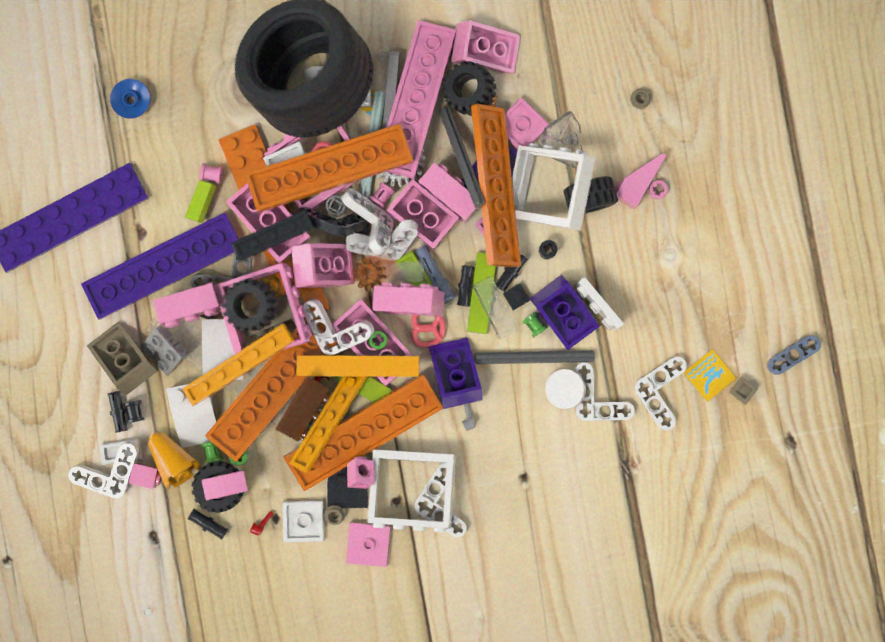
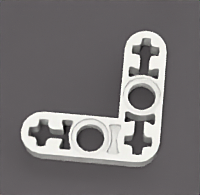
M350 188L342 195V201L348 208L372 224L369 247L377 255H382L390 246L393 219L383 209L356 190Z
M413 220L402 221L391 235L389 248L382 255H377L370 249V236L354 233L347 236L346 248L354 253L390 261L398 260L416 238L418 225Z
M311 299L303 305L306 314L305 318L322 352L330 356L366 341L374 334V326L369 321H361L336 332L319 300ZM315 306L316 310L310 311L309 308ZM318 322L325 324V332L319 331L317 327ZM362 328L367 329L368 332L359 334L357 336L356 332H358ZM344 333H348L351 336V343L343 340ZM335 341L338 342V344L335 345L333 348H332V347L329 348L328 345H327V344H329V343L331 344V343H333V342H335Z
M681 357L669 359L639 379L634 385L636 395L661 430H671L675 426V417L657 390L686 370V362ZM674 360L676 362H681V370L678 371L677 369L671 371L670 373L673 374V376L670 377L669 372L664 367L666 365L668 369L673 367ZM658 371H662L666 375V379L662 383L655 380V373ZM641 382L642 384H648L647 391L649 394L652 392L655 394L646 401L643 398L647 397L645 392H639L638 390ZM652 399H657L660 402V408L656 411L649 407ZM663 409H665L666 412L662 414L665 418L670 417V426H662L661 422H663V419L660 415L656 418L655 414L660 413Z
M585 362L576 366L575 372L578 374V370L582 369V366H585L590 371L586 374V380L590 379V384L585 383V386L590 389V394L588 397L583 398V401L591 400V404L586 403V408L590 410V414H587V417L584 418L583 414L579 413L583 409V403L575 406L576 416L580 420H628L633 417L635 410L629 402H594L593 368ZM604 405L608 406L611 410L608 417H602L599 413L600 408ZM613 405H617L616 409H623L624 405H626L627 409H630L631 412L627 413V417H624L623 413H616L617 418H614L615 411Z
M125 442L118 450L111 475L79 464L70 470L69 479L76 485L112 498H120L127 490L133 463H136L139 448L134 442ZM130 447V451L133 453L128 456L127 460H123L127 454V451L124 449ZM119 465L127 467L128 473L126 475L118 472ZM78 470H80L81 475H83L80 479L77 478L76 474ZM95 476H99L103 480L102 486H96L93 483ZM118 479L122 480L119 484V489L121 490L115 492V488L112 486L117 484Z
M442 463L438 466L415 502L416 512L429 521H436L435 514L438 511L444 512V508L437 504V501L445 491V485L435 480L434 477L437 475L440 478L442 475L440 469L446 468L447 463ZM432 483L440 485L441 490L436 495L429 492V486ZM426 500L429 508L432 509L433 505L437 507L433 511L431 518L427 516L430 513L426 509L423 511L419 510V502ZM452 514L454 518L452 523L455 525L461 523L463 531L454 533V528L451 526V529L446 528V532L454 537H461L466 532V524L463 520Z

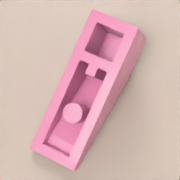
M662 153L627 176L623 182L618 181L615 186L618 201L635 209L666 155Z

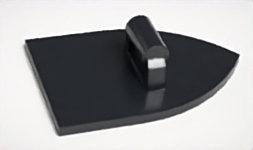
M347 467L328 477L327 508L331 505H338L341 508H368V488L347 487ZM358 468L359 473L363 476L362 470Z

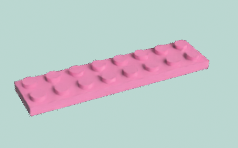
M420 20L417 21L386 127L401 124L413 163L386 171L388 173L411 179L415 178L455 39V29Z

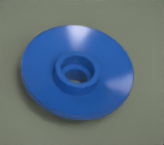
M125 79L117 83L112 89L110 104L119 116L126 119H134L143 115L148 109L150 94L142 82L135 79ZM130 97L135 98V101L132 104L128 103V99Z

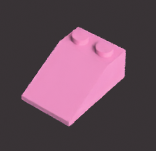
M470 20L457 23L451 62L461 65L463 61L466 63L472 61L475 64L478 63L486 70L514 74L520 35Z

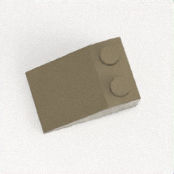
M119 321L87 345L115 387L124 396L128 395L157 372L150 360Z

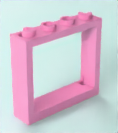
M343 125L337 128L345 141L352 139ZM285 135L283 137L284 141L279 144H272L264 155L266 157L301 141L304 137ZM355 182L321 192L308 202L300 199L296 200L295 203L299 208L307 207L316 210L326 203L331 196L338 195Z
M281 263L214 285L223 314L226 311L225 308H222V303L226 301L223 299V296L228 294L226 290L229 287H233V283L240 282V280H258L280 272L300 338L295 339V342L283 350L311 341V330L304 320L306 316L305 310L298 300V297H300L299 290L293 284V271L287 263ZM225 316L224 321L234 353L237 354L247 347L244 335L240 329L233 328L234 324H229L226 321L229 318Z

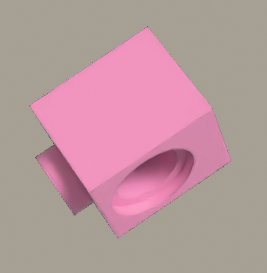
M360 456L347 463V487L367 489L374 485V460H367L366 457ZM358 468L362 470L363 476L359 473Z
M133 463L129 479L130 484L150 489L160 485L161 476L156 467Z

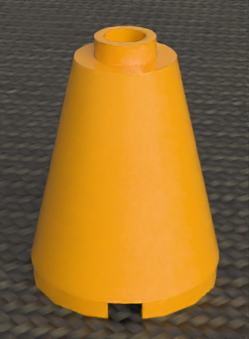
M156 432L149 437L148 447L167 489H170L171 485L174 488L180 486L193 476L191 472L194 469L199 470L200 464L165 433Z

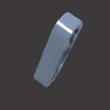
M812 335L807 336L770 358L767 362L768 371L774 375L782 374L815 354L821 347L819 338ZM807 340H809L810 342L814 341V350L812 348L806 349L804 351L806 355L804 356L803 350L801 348L808 345ZM792 349L797 350L799 353V358L796 361L789 359L788 354ZM785 359V361L789 363L788 366L786 363L780 365L779 371L778 369L773 370L772 366H774V360L776 362H780Z

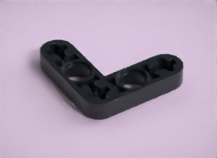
M298 208V213L303 210L307 211L313 227L339 237H346L364 230L370 224V222L357 213L337 219L311 208Z

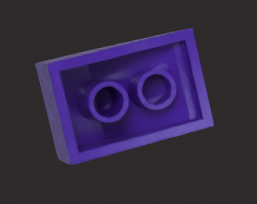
M562 275L529 298L567 350L600 327L572 286Z
M468 337L429 346L443 409L483 400L482 388Z

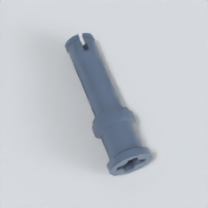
M424 245L418 248L415 252L418 254L433 283L432 287H438L439 291L445 292L444 304L457 297L456 294L452 293L448 285V279L443 278L428 246Z

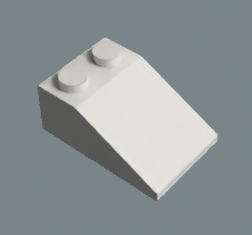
M187 385L166 389L182 448L211 442L205 435L218 421L213 396L211 395L196 406H192L182 389Z

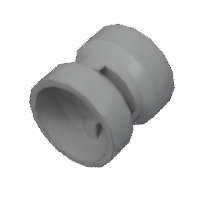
M331 196L326 201V209L332 217L338 218L346 213L347 206L343 203L340 196Z

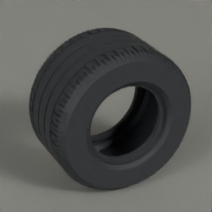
M290 0L272 7L257 18L249 27L239 44L235 58V78L242 95L270 125L278 131L293 137H316L337 129L359 110L372 85L373 61L367 44L336 7L322 0ZM328 53L325 64L312 80L303 86L287 90L290 74L302 60L314 54Z

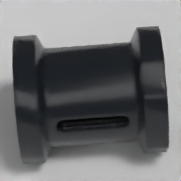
M545 240L540 245L538 251L543 259L549 260L556 255L558 248L555 242ZM548 245H550L553 253L550 252L548 255H546L545 249H543V247L546 248Z
M142 400L123 403L127 409V423L145 420L142 417L140 406Z

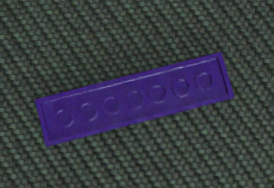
M131 163L1 229L0 263L4 271L8 273L148 200L149 197Z
M223 213L81 283V286L97 319L101 320L234 254L231 243L239 240L227 214Z

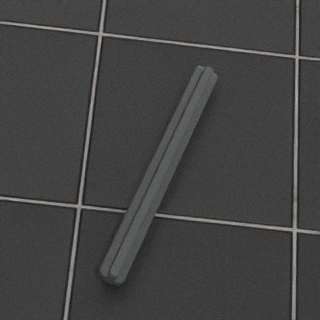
M443 106L439 113L474 207L481 208L485 204L484 196L451 109L448 106Z
M593 350L480 352L475 354L476 364L581 363L595 361V352Z

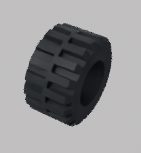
M463 61L460 66L455 64L453 70L449 69L447 71L449 75L443 78L445 84H442V89L445 92L442 94L446 98L445 101L456 111L463 115L468 114L472 116V105L481 104L487 106L489 103L493 104L492 97H496L494 89H497V86L494 83L493 76L481 65L475 64L472 61L468 63ZM476 79L477 89L475 93L468 98H462L461 90L464 84L469 80Z
M603 176L591 179L584 214L608 208L618 202L612 177ZM574 184L563 190L568 211L570 209Z
M240 280V282L233 283V287H229L226 290L228 294L223 296V299L226 301L222 303V308H225L226 311L223 312L224 317L228 316L229 319L226 321L229 324H234L233 328L244 332L262 330L271 324V320H275L276 315L274 313L278 312L279 309L275 303L279 302L278 299L274 298L276 293L274 290H270L271 286L269 284H264L261 280ZM248 293L255 295L259 302V310L252 318L248 317L242 310L243 298Z
M223 461L208 463L201 467L198 473L194 475V481L191 484L193 486L192 495L195 496V502L199 503L202 509L205 508L208 512L215 513L225 512L235 507L241 501L240 499L244 492L228 495L222 499L206 500L202 480L209 479L214 475L239 472V469Z

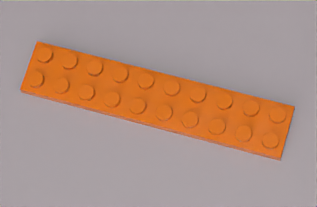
M256 125L218 139L238 190L248 183L245 173L266 167L263 158L267 151ZM288 203L284 204L283 206L292 215ZM268 250L264 251L270 267L279 264ZM291 256L285 263L291 267L294 275L293 258ZM281 273L273 274L281 296L286 295ZM294 275V277L292 278V281H293L294 286H296V285H295V275ZM322 287L298 288L304 303L311 299H317L322 303L325 311L330 310ZM315 306L309 308L310 311L316 310Z

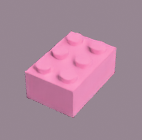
M433 163L419 180V185L456 214L462 223L466 224L479 207H474L469 191L464 188L465 184L456 176L453 179L448 173L449 170L442 164L436 165Z
M413 179L387 209V213L399 223L404 220L415 221L418 225L416 237L433 251L459 221V217Z
M309 243L292 247L296 288L341 287L355 284L351 251L347 250L346 244Z
M209 283L152 300L159 324L173 328L181 325L180 321L193 322L199 320L200 315L205 314V316L209 317L219 314L221 308L214 288L215 284Z
M381 283V286H374L373 311L385 314L443 316L445 292L439 291L438 287L420 284L419 288V286H413V284H401L400 286L393 285V283Z

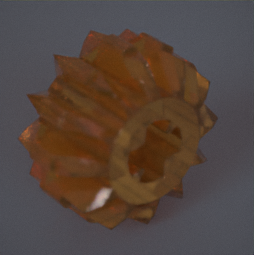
M370 257L369 261L367 258H362V264L356 263L359 269L352 272L358 275L353 280L359 282V288L364 287L365 291H370L371 288L374 290V286H377V284L381 286V283H383L381 278H387V275L382 274V272L386 271V267H380L382 265L381 260L375 262V258ZM369 270L373 271V274L370 275L371 278L367 277Z

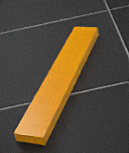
M281 324L182 389L191 405L196 406L295 342L286 325Z
M298 355L297 376L419 377V356Z
M368 376L342 377L289 462L290 465L306 474L309 473Z

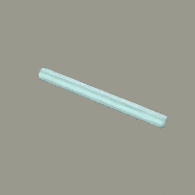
M383 91L375 92L369 133L378 131L381 128L386 95ZM373 176L361 180L359 193L367 199L370 198Z

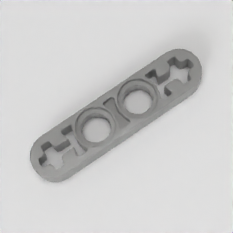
M389 51L383 127L385 128L387 127L397 93L400 51Z

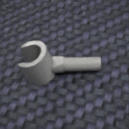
M468 403L464 404L468 419L462 421L466 431L475 427Z

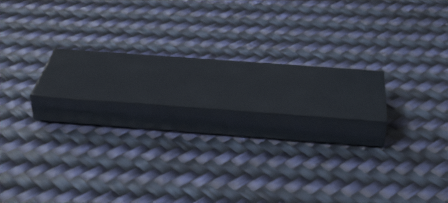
M303 210L234 241L231 245L238 261L242 262L309 232L314 227L307 211Z

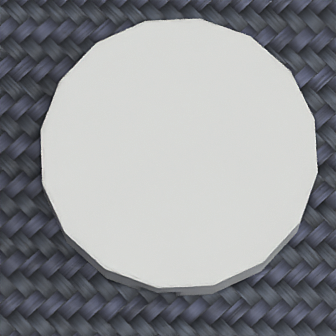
M561 369L550 375L546 382L545 391L552 405L560 409H571L582 402L585 397L586 386L580 374L574 370Z

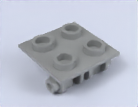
M160 325L153 329L141 347L146 355L150 356L157 364L158 368L168 376L180 360H184L188 355L186 354V349L181 344L177 345L178 340L172 344L170 343L175 337H170L172 334L166 327Z

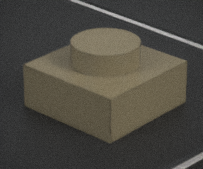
M740 377L729 393L746 405L758 389L745 378Z

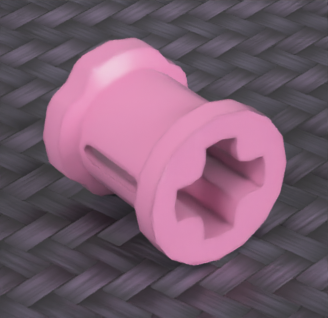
M203 163L200 169L199 180L203 181L206 179L220 184L223 166L213 167Z
M380 182L379 189L369 199L384 209L385 203L391 195L395 194V191Z

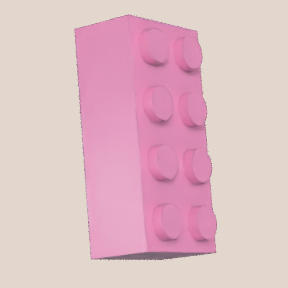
M248 183L226 201L252 233L292 216L283 205L257 213ZM304 233L268 251L279 264L285 263L292 256V247L307 244L311 237Z
M362 299L332 324L335 331L338 332L361 321H369L374 326V332L381 331L386 335L388 341L383 349L377 350L371 347L369 339L350 347L358 356H413ZM362 328L356 333L358 336L359 334L366 333L368 331L366 328ZM348 333L343 334V340L351 343V336ZM378 334L376 338L372 339V342L376 343L375 346H380V343L384 342V337L381 338L382 335ZM377 376L385 386L396 378Z

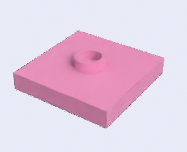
M522 97L505 113L507 138L517 150L519 145L528 146V144L533 143L550 126Z
M350 522L346 563L387 567L390 526L374 528L373 524Z

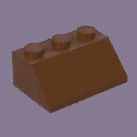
M306 376L275 430L297 442L301 439L304 440L310 430L308 428L311 421L315 422L321 413L318 411L321 404L325 405L329 400L331 394L328 392L330 389L311 377Z

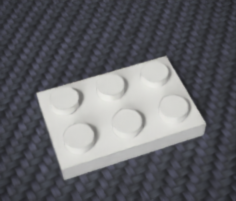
M585 277L575 285L577 287L575 290L582 299L586 298L590 302L589 308L594 314L599 313L603 318L601 322L608 330L612 329L615 331L624 324Z

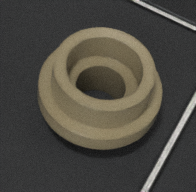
M644 89L635 90L630 98L631 104L637 109L646 108L651 100L650 94ZM638 96H642L644 98V101L642 103L637 101Z
M338 505L329 506L324 513L326 522L331 525L340 524L345 516L344 510ZM337 512L338 516L332 517L331 513Z

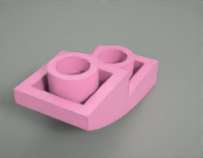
M244 471L202 480L206 500L248 491Z

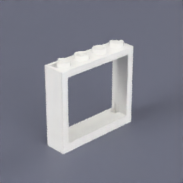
M532 143L528 144V146L519 145L512 176L516 219L581 231L595 158L588 156V152L581 150L571 153V149L561 147L559 151H556L555 147L543 145V149L539 148V145ZM534 155L579 162L568 219L523 212Z
M373 450L374 485L370 486L368 523H373L374 528H385V524L393 525V529L405 530V526H413V530L425 531L426 527H433V532H446V528L451 529L456 455ZM380 459L447 463L443 522L376 517Z

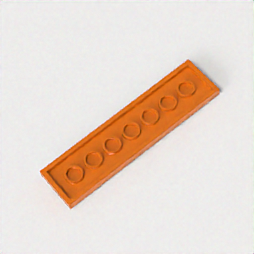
M475 104L471 106L479 187L485 199V204L482 207L487 264L488 266L519 267L521 266L505 110L504 108Z
M397 124L247 172L245 176L257 213L411 164L413 163V158L401 124Z
M304 318L306 325L309 326L306 318ZM318 322L317 327L319 331L325 332V324ZM296 328L291 334L294 340L300 338ZM312 330L310 342L279 351L273 355L206 433L205 437L235 462L241 458L304 381L306 376H297V356H327L322 352ZM335 341V342H333V343H331V344L329 343V344H327V345H328L329 348H330V347L333 348L338 342Z
M422 373L419 377H415L340 422L308 474L289 464L298 448L286 454L283 458L305 492L347 467V463L354 460L355 457L367 455L442 410L443 407Z

